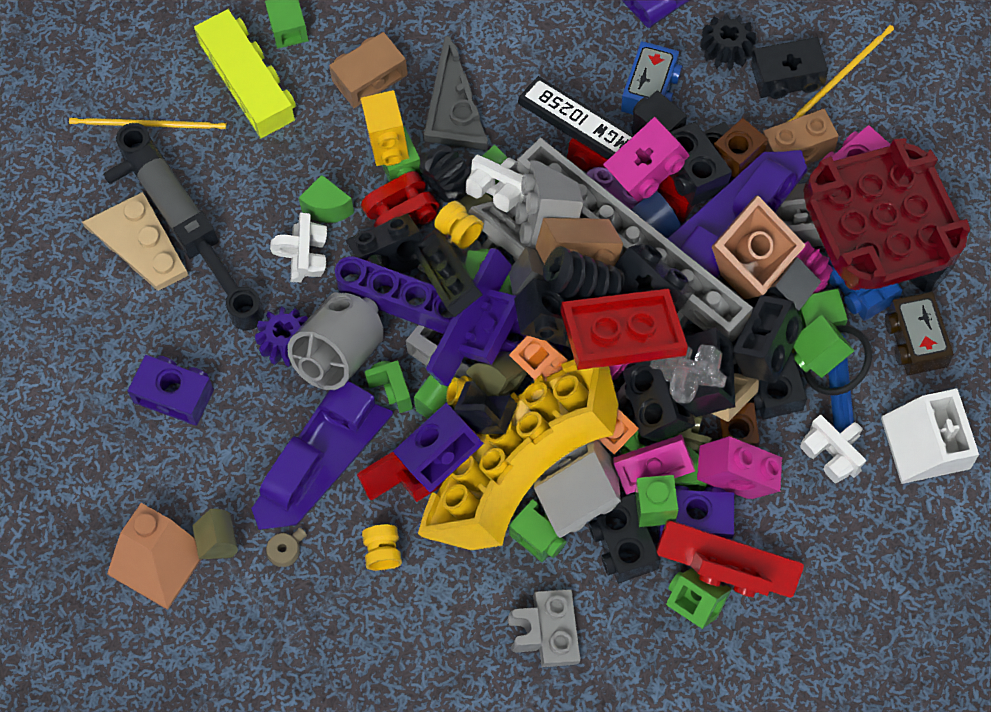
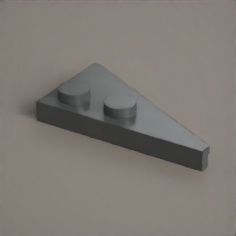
M445 36L424 131V142L487 150L488 139L481 125L480 115L477 106L474 104L466 74L463 72L456 45L451 41V37Z

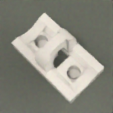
M477 154L472 160L471 174L466 181V193L477 199L488 193L493 196V203L496 208L507 213L514 206L516 207L517 203H522L524 196L521 191L523 175L517 173V161L507 158L499 165Z
M307 213L299 214V223L293 225L292 235H277L270 243V250L274 255L291 258L290 282H302L304 276L321 277L326 268L325 255L309 253V246L323 248L327 237V226L310 222V214Z
M819 415L813 420L810 431L800 445V448L812 459L825 449L833 456V459L824 466L823 470L834 483L840 482L849 475L853 478L862 471L861 467L866 462V459L852 446L861 436L860 433L863 430L856 422L839 433L822 415Z

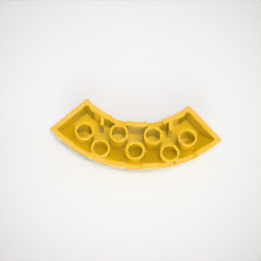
M571 360L561 364L562 370L546 377V381L541 374L519 396L515 392L512 393L510 396L515 400L517 406L506 434H476L484 444L443 481L437 494L431 493L423 513L418 534L423 538L468 550L502 546L505 533L517 506L531 486L546 470L575 449L592 441L614 435L619 404L609 366L577 370L575 360Z

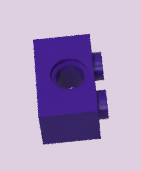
M145 355L127 392L133 403L197 426L214 388L208 374L198 368L190 367L187 370L177 366L173 360L167 357L158 356L156 359ZM174 383L180 384L176 391L165 392L169 385Z
M445 403L393 452L415 478L431 493L484 443L458 414Z
M675 486L678 503L676 522L731 540L733 539V492H726L718 487L706 488L704 491H689L688 487ZM692 508H698L704 512L706 517L695 520L689 517L687 511ZM659 525V540L665 525Z

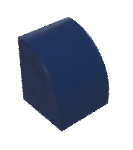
M658 191L649 198H644L630 209L665 238H669L681 227L675 212Z

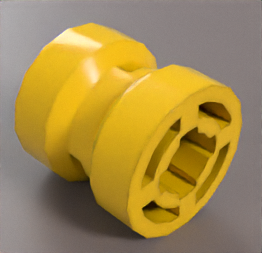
M454 200L440 210L435 219L434 226L442 234H449L452 242L460 249H465L478 239L484 224L475 215H468L466 208L460 202Z
M389 524L375 525L362 531L363 544L368 549V553L365 555L367 569L378 571L396 568L402 564L401 552L396 548V542L399 540L396 526Z

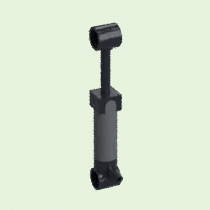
M139 123L124 125L116 134V142L124 161L104 172L103 175L106 181L112 184L127 174L134 172L176 235L178 243L188 258L191 259L200 254L228 295L226 298V308L232 324L243 331L257 328L258 321H263L264 310L258 293L250 287H238L212 248V246L219 243L213 226L203 211H199L150 138L147 128ZM141 143L137 147L130 148L133 144ZM243 306H252V309L248 312H238Z

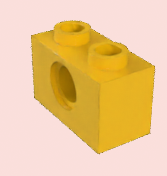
M392 90L362 97L361 103L376 166L396 165L402 160L409 159L395 91Z

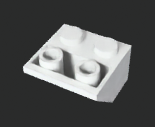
M958 389L921 396L881 417L901 484L970 470L979 456Z

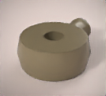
M299 527L292 535L286 533L274 535L266 546L268 560L278 567H288L295 563L300 554L299 542L307 537L305 531ZM282 547L287 548L285 552H279Z

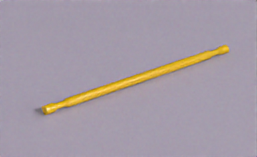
M889 25L881 35L876 37L788 121L802 117L881 43L884 37L894 30V27Z
M69 118V124L85 123L87 125L124 126L129 123H139L144 127L226 129L227 123L212 124L210 122Z

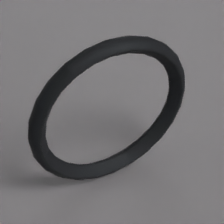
M847 325L836 326L841 333L852 334L861 341L865 352L861 371L850 383L838 388H827L819 385L813 379L810 370L808 372L803 370L807 383L818 393L825 395L847 393L859 385L867 375L872 362V348L864 333L854 327Z

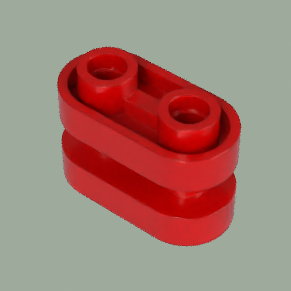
M411 171L370 192L362 200L361 208L369 219H377L374 227L407 213L415 225L419 223L424 225L431 222L437 216L439 203L431 192H423L426 187L425 182L418 172Z

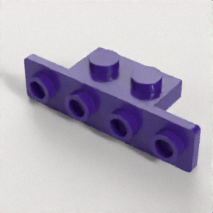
M490 248L474 278L476 285L483 295L456 317H453L435 352L431 355L426 370L441 385L449 386L464 357L492 365L517 319L514 301L516 296L500 292L512 266L498 249Z

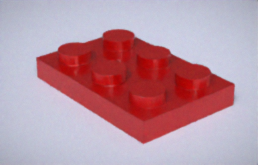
M669 289L562 302L561 315L577 370L686 356L688 345Z

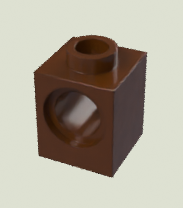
M742 118L714 143V147L731 169V176L736 178L766 151L768 138ZM733 149H739V150L743 151L744 153H742V154H736V153L732 152L731 150H733Z
M747 403L729 422L716 416L719 440L729 436L734 438L729 431L740 429L745 432L746 437L737 440L757 448L759 447L760 441L754 403Z

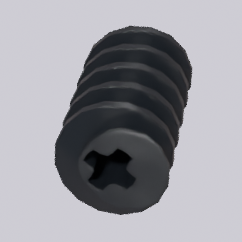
M562 246L555 248L550 253L543 267V277L545 281H550L551 292L556 294L562 292L563 296L569 299L574 297L575 300L620 295L625 278L621 269H617V267L609 264L606 265L604 262L594 260L586 255L582 256L580 253L570 251Z

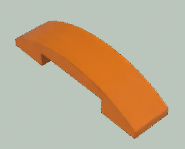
M526 336L509 354L534 380L542 374L546 381V377L562 370L561 364L570 361L549 341L531 336ZM618 407L614 435L598 440L615 454L639 428Z

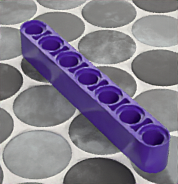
M344 257L336 264L335 276L340 293H349L361 299L364 297L370 298L376 303L380 311L443 334L446 332L447 326L453 317L447 318L441 315L447 308L433 285L358 257ZM350 274H356L360 276L357 280L352 282L344 280V278ZM381 286H389L392 288L391 291H389L388 293L382 294L376 292V290ZM417 297L425 300L417 306L408 303L411 299ZM518 318L508 335L513 333L520 334ZM506 339L499 352H512L522 340L511 342ZM550 342L562 354L564 353L563 345Z

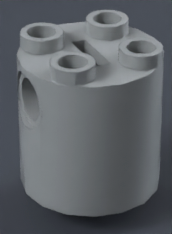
M332 293L296 331L288 343V357L292 367L301 378L323 390H336L343 387L383 341V325L377 314L378 307L376 303L367 297L361 299L349 293Z

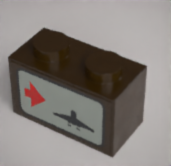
M929 292L892 300L888 313L885 314V325L888 333L894 334L897 342L894 351L898 365H904L907 376L947 368L954 354L934 293Z

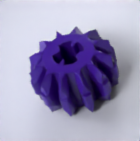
M281 306L278 315L267 311L268 321H258L257 327L260 332L255 335L256 344L261 345L259 348L260 354L263 357L270 356L269 359L272 364L276 365L283 358L284 364L289 367L291 362L288 357V343L296 331L308 320V317H300V312L296 308L287 314L285 308Z

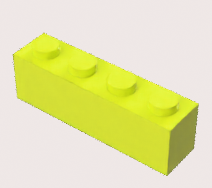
M229 9L194 26L200 46L260 139L295 121L293 108L296 107L292 95L287 89L282 91L279 87L280 79L272 65L266 67L262 61L264 55L256 41L250 43L247 38L249 35L248 30L241 18L235 20Z

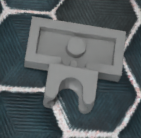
M572 590L535 592L533 595L534 608L514 609L509 613L508 624L510 626H521L527 632V635L516 637L511 645L512 652L519 653L537 651L539 649L541 667L579 664L580 653Z

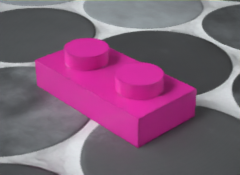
M682 434L613 458V464L626 495L635 492L637 478L674 475L675 479L695 472L692 458Z

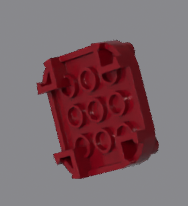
M906 138L893 139L888 147L833 161L831 156L823 159L810 175L803 189L806 208L833 267L849 289H877L944 270L954 264L966 247L967 236L970 232L968 220H960L934 167L938 158L931 149L927 153L918 146L906 143Z

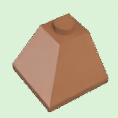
M757 195L712 245L720 275L745 300L764 295L806 245Z
M140 503L120 533L107 574L168 610L201 559L198 558L194 537L171 519Z

